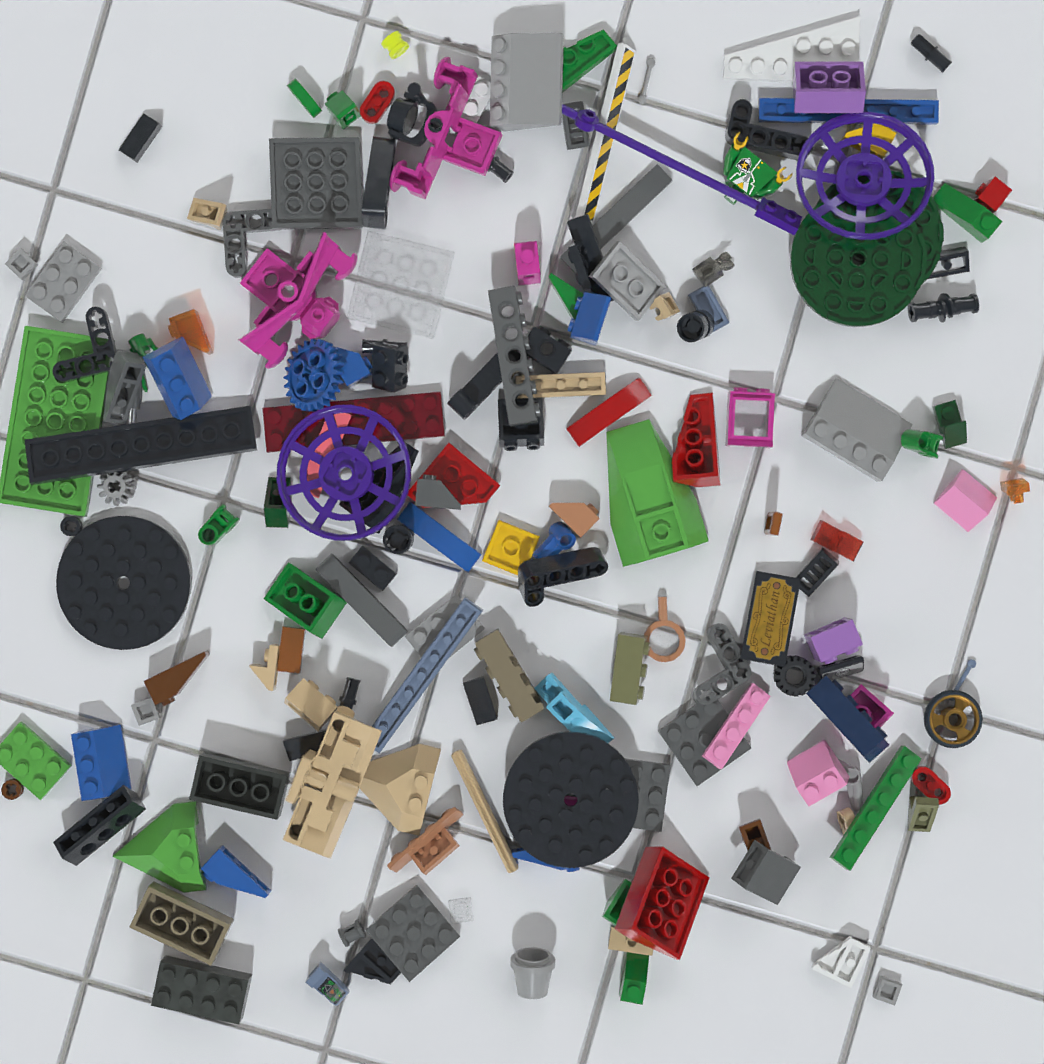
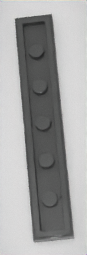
M658 164L593 225L600 249L673 181ZM568 249L560 258L576 273L574 263L572 264L569 260Z

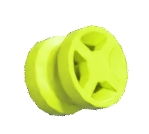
M399 31L391 33L381 43L382 47L389 51L391 59L398 58L409 48V44L402 40V35Z

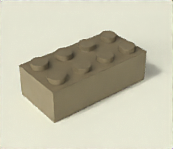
M153 881L148 886L129 928L211 966L217 958L234 919Z

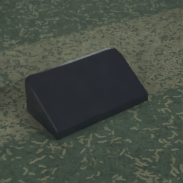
M143 113L119 148V151L138 163L163 126Z
M963 246L942 250L939 261H941L942 267L947 271L932 273L928 279L970 272L968 249ZM963 258L964 266L949 270L952 267V263L948 259Z
M484 676L463 682L476 725L498 720Z
M327 729L284 739L283 744L289 761L303 758L309 750L318 752Z

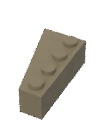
M499 629L494 630L475 642L476 648H474L476 655L480 660H485L488 665L485 668L491 679L495 678L499 686L497 689L502 698H507L510 706L508 707L515 718L518 717L522 723L545 709L544 703Z

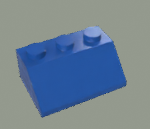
M183 336L143 356L172 417L182 420L200 410L212 397Z
M121 724L77 731L71 734L81 801L108 797L122 785L132 790Z

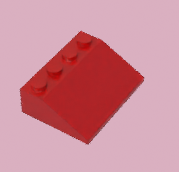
M663 846L645 847L615 930L633 941L671 958L680 960L710 877Z

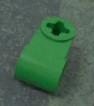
M907 429L901 436V445L903 448L914 451L919 455L938 459L937 451L943 436L927 431Z
M222 504L200 528L198 532L199 540L205 545H216L237 525L240 518H235L226 510V506ZM208 529H212L215 532V538L208 542L204 534Z

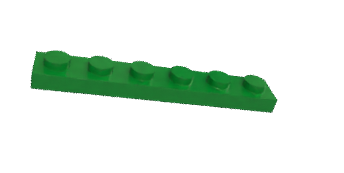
M900 746L830 855L832 860L848 871H851L921 761V758L906 746Z

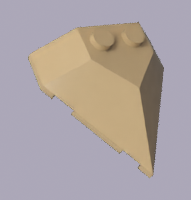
M417 744L370 761L360 789L398 831L420 836L441 752L440 748Z

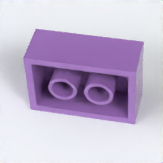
M863 61L795 62L793 75L794 113H863L866 95Z

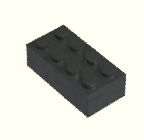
M203 752L198 758L189 800L278 820L282 813L291 772Z
M165 955L159 964L151 1006L239 1025L244 1016L252 974Z

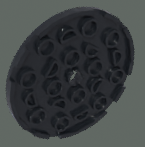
M134 516L104 518L81 530L64 550L56 576L59 604L72 627L87 640L102 647L117 650L141 648L166 636L183 617L192 588V576L190 575L188 559L178 541L160 525ZM122 576L127 577L130 581L129 587L126 589L120 588L118 584L119 578Z
M558 732L533 742L514 761L504 784V815L513 837L531 856L556 867H585L609 857L629 836L638 813V788L629 764L616 748L601 738L587 733ZM571 793L577 797V802L573 806L567 805L564 802L567 794Z

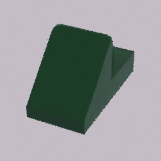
M956 400L932 406L940 435L943 436L944 449L967 443L966 420H961Z

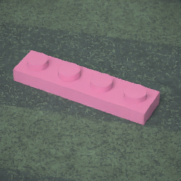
M751 683L702 756L718 769H722L771 696L754 683Z

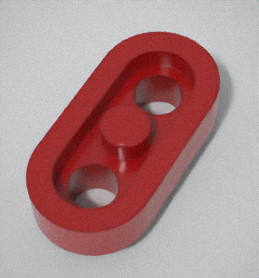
M387 81L376 83L362 103L360 115L366 123L375 124L379 122L393 102L395 90L391 83ZM387 91L388 96L383 98L380 96V93ZM373 109L376 111V114L369 116L368 111Z
M916 767L910 777L913 785L926 797L938 798L939 805L948 802L951 797L949 786L928 767ZM920 773L925 774V778L922 781L918 779ZM937 788L941 789V794L939 796H935L934 791Z

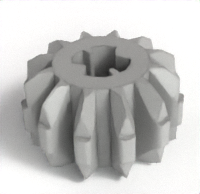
M129 471L106 474L107 477H99L104 483L98 484L97 488L104 490L99 493V496H107L105 503L109 504L113 500V505L119 506L120 501L123 504L128 503L126 496L129 498L134 497L133 493L129 491L130 489L135 490L137 487L130 485L135 478H127ZM120 482V485H118L121 486L120 491H114L113 484Z

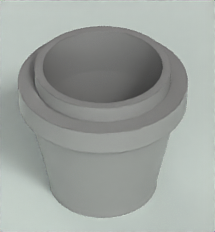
M535 947L523 948L514 953L510 958V966L514 970L517 994L526 999L545 997L548 994L552 970L555 968V957L549 951Z

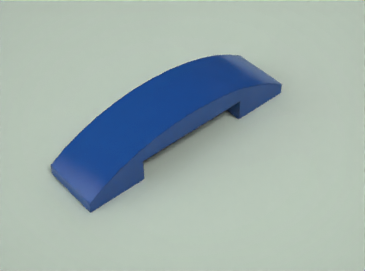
M409 502L397 518L403 525L467 572L471 570L482 555L412 502Z

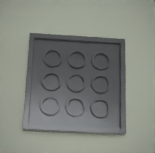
M359 137L269 138L272 230L363 228Z

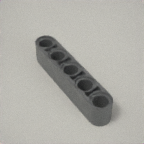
M331 553L316 568V571L389 646L393 647L408 632L335 555Z

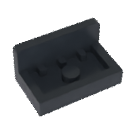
M382 343L373 344L372 388L393 393L406 388L408 382L407 362L409 359L407 345L402 344L395 347Z

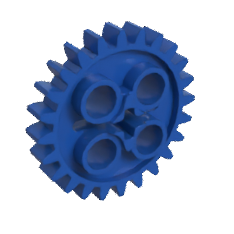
M313 338L310 342L305 340L304 346L298 345L299 352L292 351L294 358L288 359L290 367H285L288 375L283 377V379L288 380V383L284 385V388L289 389L286 396L291 397L290 403H294L296 408L307 412H316L323 409L324 406H330V399L336 400L334 393L341 392L338 384L344 383L340 376L344 375L345 372L340 371V368L345 364L339 362L342 355L337 354L338 348L333 347L332 343Z

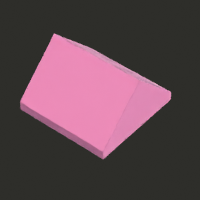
M962 469L936 499L934 504L969 532L989 515L997 497Z

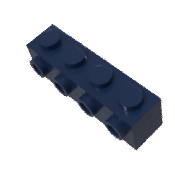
M825 676L806 694L870 763L889 746V743L885 740L888 735L880 726L876 728L872 726L870 722L873 719L865 710L860 713L856 708L858 703L850 694L846 697L841 692L844 688L836 679L831 681Z

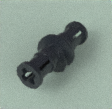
M942 293L938 297V301H927L920 304L911 302L908 305V316L911 322H917L918 319L938 317L939 321L944 323L946 315L948 318H952L953 315L965 312L978 313L979 299L974 293L961 298H950L947 293Z

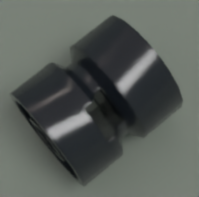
M695 310L683 315L677 323L679 337L686 342H696L708 337L714 330V319L705 310Z
M393 525L383 535L385 548L394 554L407 552L414 542L411 530L403 525Z

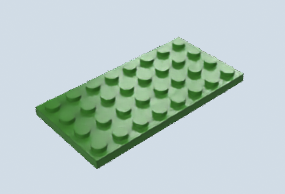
M24 326L0 476V503L87 517L93 476L31 485L29 482L24 440L101 428L109 372L70 382H62L53 376L52 371L54 365L60 361L94 353L90 336ZM97 337L96 341L99 345H105L108 339ZM106 355L105 360L96 361L95 357L97 370H99V364H106L109 367L112 358ZM89 360L81 362L80 369L83 373L91 370L92 365ZM62 366L59 375H63L65 378L67 372L74 371L75 375H77L75 368L67 369Z

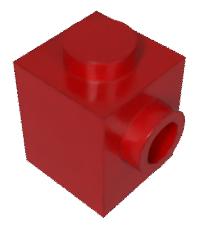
M994 176L987 184L983 182L975 191L977 197L974 201L994 213L1012 192V189Z

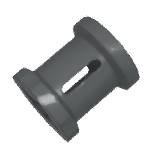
M359 919L344 929H338L339 936L345 947L350 946L351 942L361 937L364 939L367 936Z

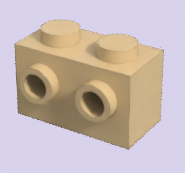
M303 678L287 695L284 703L319 732L337 710L336 702L329 695L326 694L324 696L318 691L319 687L313 681L309 680L307 682Z

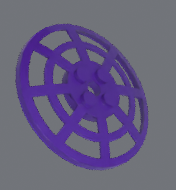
M874 112L843 114L821 125L803 145L796 167L798 194L805 209L812 218L833 233L859 240L888 237L911 225L927 206L935 179L931 154L920 136L900 120ZM863 123L862 136L846 138L838 143H835L828 133L843 125ZM873 123L892 128L907 139L896 148L883 139L871 137ZM821 139L828 150L821 158L817 171L803 168L809 151ZM862 143L861 153L851 155L848 158L841 150L847 146ZM871 145L881 147L890 154L886 158L881 159L876 155L870 154ZM912 146L917 149L923 160L926 171L925 178H912L910 166L903 155ZM832 156L841 164L837 175L823 173L827 162ZM896 160L903 170L904 179H892L889 166ZM859 176H867L870 182L862 184L857 178ZM802 178L816 181L817 192L824 205L813 210L805 196ZM823 182L836 184L839 194L829 200L824 191ZM925 187L923 198L915 212L910 217L901 212L900 209L907 201L911 188ZM890 188H904L900 199L895 205L885 198ZM847 201L857 206L856 216L846 214L836 207ZM877 203L886 211L877 216L865 217L866 207ZM831 211L843 220L856 223L855 232L837 228L821 217ZM891 216L901 223L887 231L865 233V224L880 222Z
M354 405L326 407L301 420L286 438L277 463L279 494L291 517L309 532L322 538L336 541H351L365 538L385 527L404 505L411 483L410 455L397 429L376 412ZM338 413H355L367 416L369 420L364 430L355 427H337L333 415ZM325 418L329 431L318 436L308 448L296 442L300 434L317 420ZM378 422L394 436L401 451L389 455L383 443L372 435ZM354 434L361 436L356 448L343 446L340 435ZM328 438L332 439L335 449L331 450L325 457L314 452L322 442ZM369 441L378 448L383 458L371 462L364 454ZM293 450L303 456L300 465V484L287 487L286 465L290 451ZM312 460L320 465L319 478L307 481L308 464ZM404 460L405 482L402 494L398 497L389 492L393 479L392 464ZM386 467V480L384 487L381 488L372 483L374 470ZM344 468H350L352 471V475L348 480L341 478V471ZM322 487L330 496L324 507L315 500L310 490ZM367 491L379 496L371 506L361 510L359 498ZM303 492L308 503L319 512L313 524L306 521L297 511L290 495ZM338 500L350 501L353 514L333 513L332 510ZM384 500L395 505L392 512L383 521L366 530L363 517L374 512ZM327 518L338 521L354 520L357 533L335 534L321 530V527Z

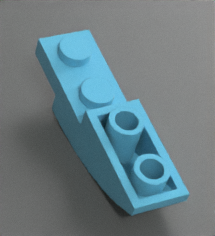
M553 673L548 674L534 688L548 703L546 708L570 732L591 734L607 743H610L615 738L585 704L581 705Z

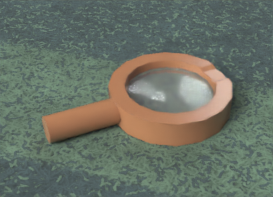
M658 597L659 621L649 625L644 632V636H648L647 642L651 643L649 656L659 662H669L681 655L685 648L686 639L680 626L668 620L667 597Z

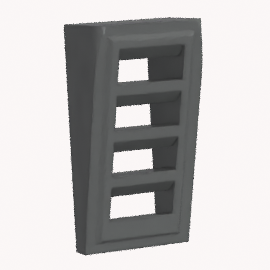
M583 101L564 104L572 109H578V112L584 110ZM562 114L567 150L589 147L588 133L583 130L570 133L569 129L577 128L575 123L568 124V120L571 118ZM583 136L582 141L571 142L570 138Z

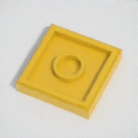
M498 520L482 561L518 576V567L524 561L531 560L540 536Z

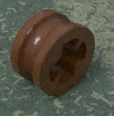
M15 778L3 783L1 787L2 795L8 800H14L23 794L24 785ZM9 784L10 786L14 784L17 786L15 789L17 794H15V792L12 794L9 793Z

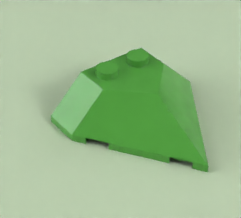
M197 802L174 803L115 853L113 857L183 893L207 890L206 879L203 875L204 871L201 870L196 832V825L199 823Z

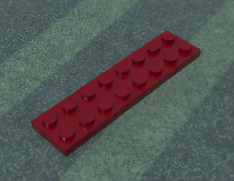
M441 392L330 402V406L354 405L376 412L397 429L403 440L445 437ZM295 405L262 408L266 452H280L290 432L301 420L314 412L303 411L296 408ZM349 413L352 417L348 427L364 430L369 417ZM325 418L319 419L307 427L300 434L296 442L308 448L320 435ZM378 422L372 435L381 442L396 441L394 436ZM344 434L342 439L343 446L357 445L361 436Z

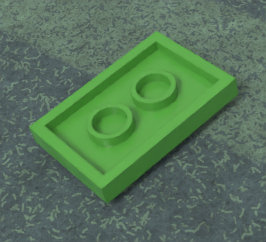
M19 722L0 744V765L39 800H42L72 766L23 722Z

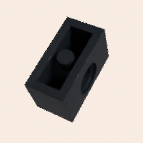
M534 326L528 335L530 349L526 350L527 356L554 374H558L572 352L569 349L570 344L560 338L558 341L550 337L551 332L546 328L540 326L538 329ZM544 343L551 344L553 352L548 355L543 354L540 350L541 345Z

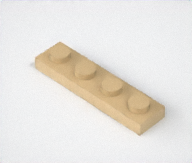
M605 372L530 375L531 381L535 380L537 394H533L534 398L606 395ZM515 376L516 384L523 383L525 376ZM520 395L517 397V399L528 397L526 395Z

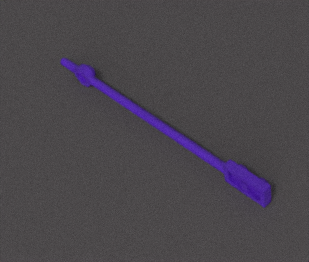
M562 104V114L574 119L575 125L579 129L586 132L596 130L755 209L754 216L792 235L796 234L802 216L798 215L795 211L788 210L778 205L775 201L764 197L759 202L600 123L592 110L585 109L578 112Z

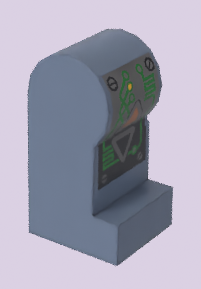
M322 962L308 975L305 982L311 988L314 987L335 1006H338L350 992L348 987Z

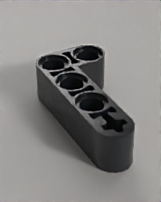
M745 99L737 100L734 103L725 132V139L728 144H734L731 130L738 129L742 134V137L737 138L739 142H744L748 136V141L745 145L747 149L798 161L800 148L798 147L800 144L804 145L808 137L750 124L753 108L751 103ZM736 108H744L747 115L739 116L736 113ZM754 134L761 135L763 142L756 143L752 136ZM774 140H783L785 148L776 147ZM791 142H793V144H792V146H791V147H793V148H792L791 150H788L789 147H790V145H791ZM812 147V149L809 151L807 157L811 154V152H812V150H813V147Z
M373 136L362 203L363 227L386 229L388 218L387 204L390 191L389 182L394 165L396 139Z
M517 350L509 354V360L512 362H517L521 358V354ZM498 352L463 389L457 391L447 402L448 406L463 420L467 419L502 382Z
M597 547L527 560L518 567V588L525 604L529 607H535L544 600V588L601 576L608 570V563L601 550Z

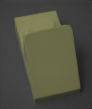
M910 796L908 831H931L939 808L938 798Z

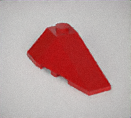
M713 393L694 394L689 397L684 422L678 436L676 450L672 457L673 481L676 483L698 488L721 485Z

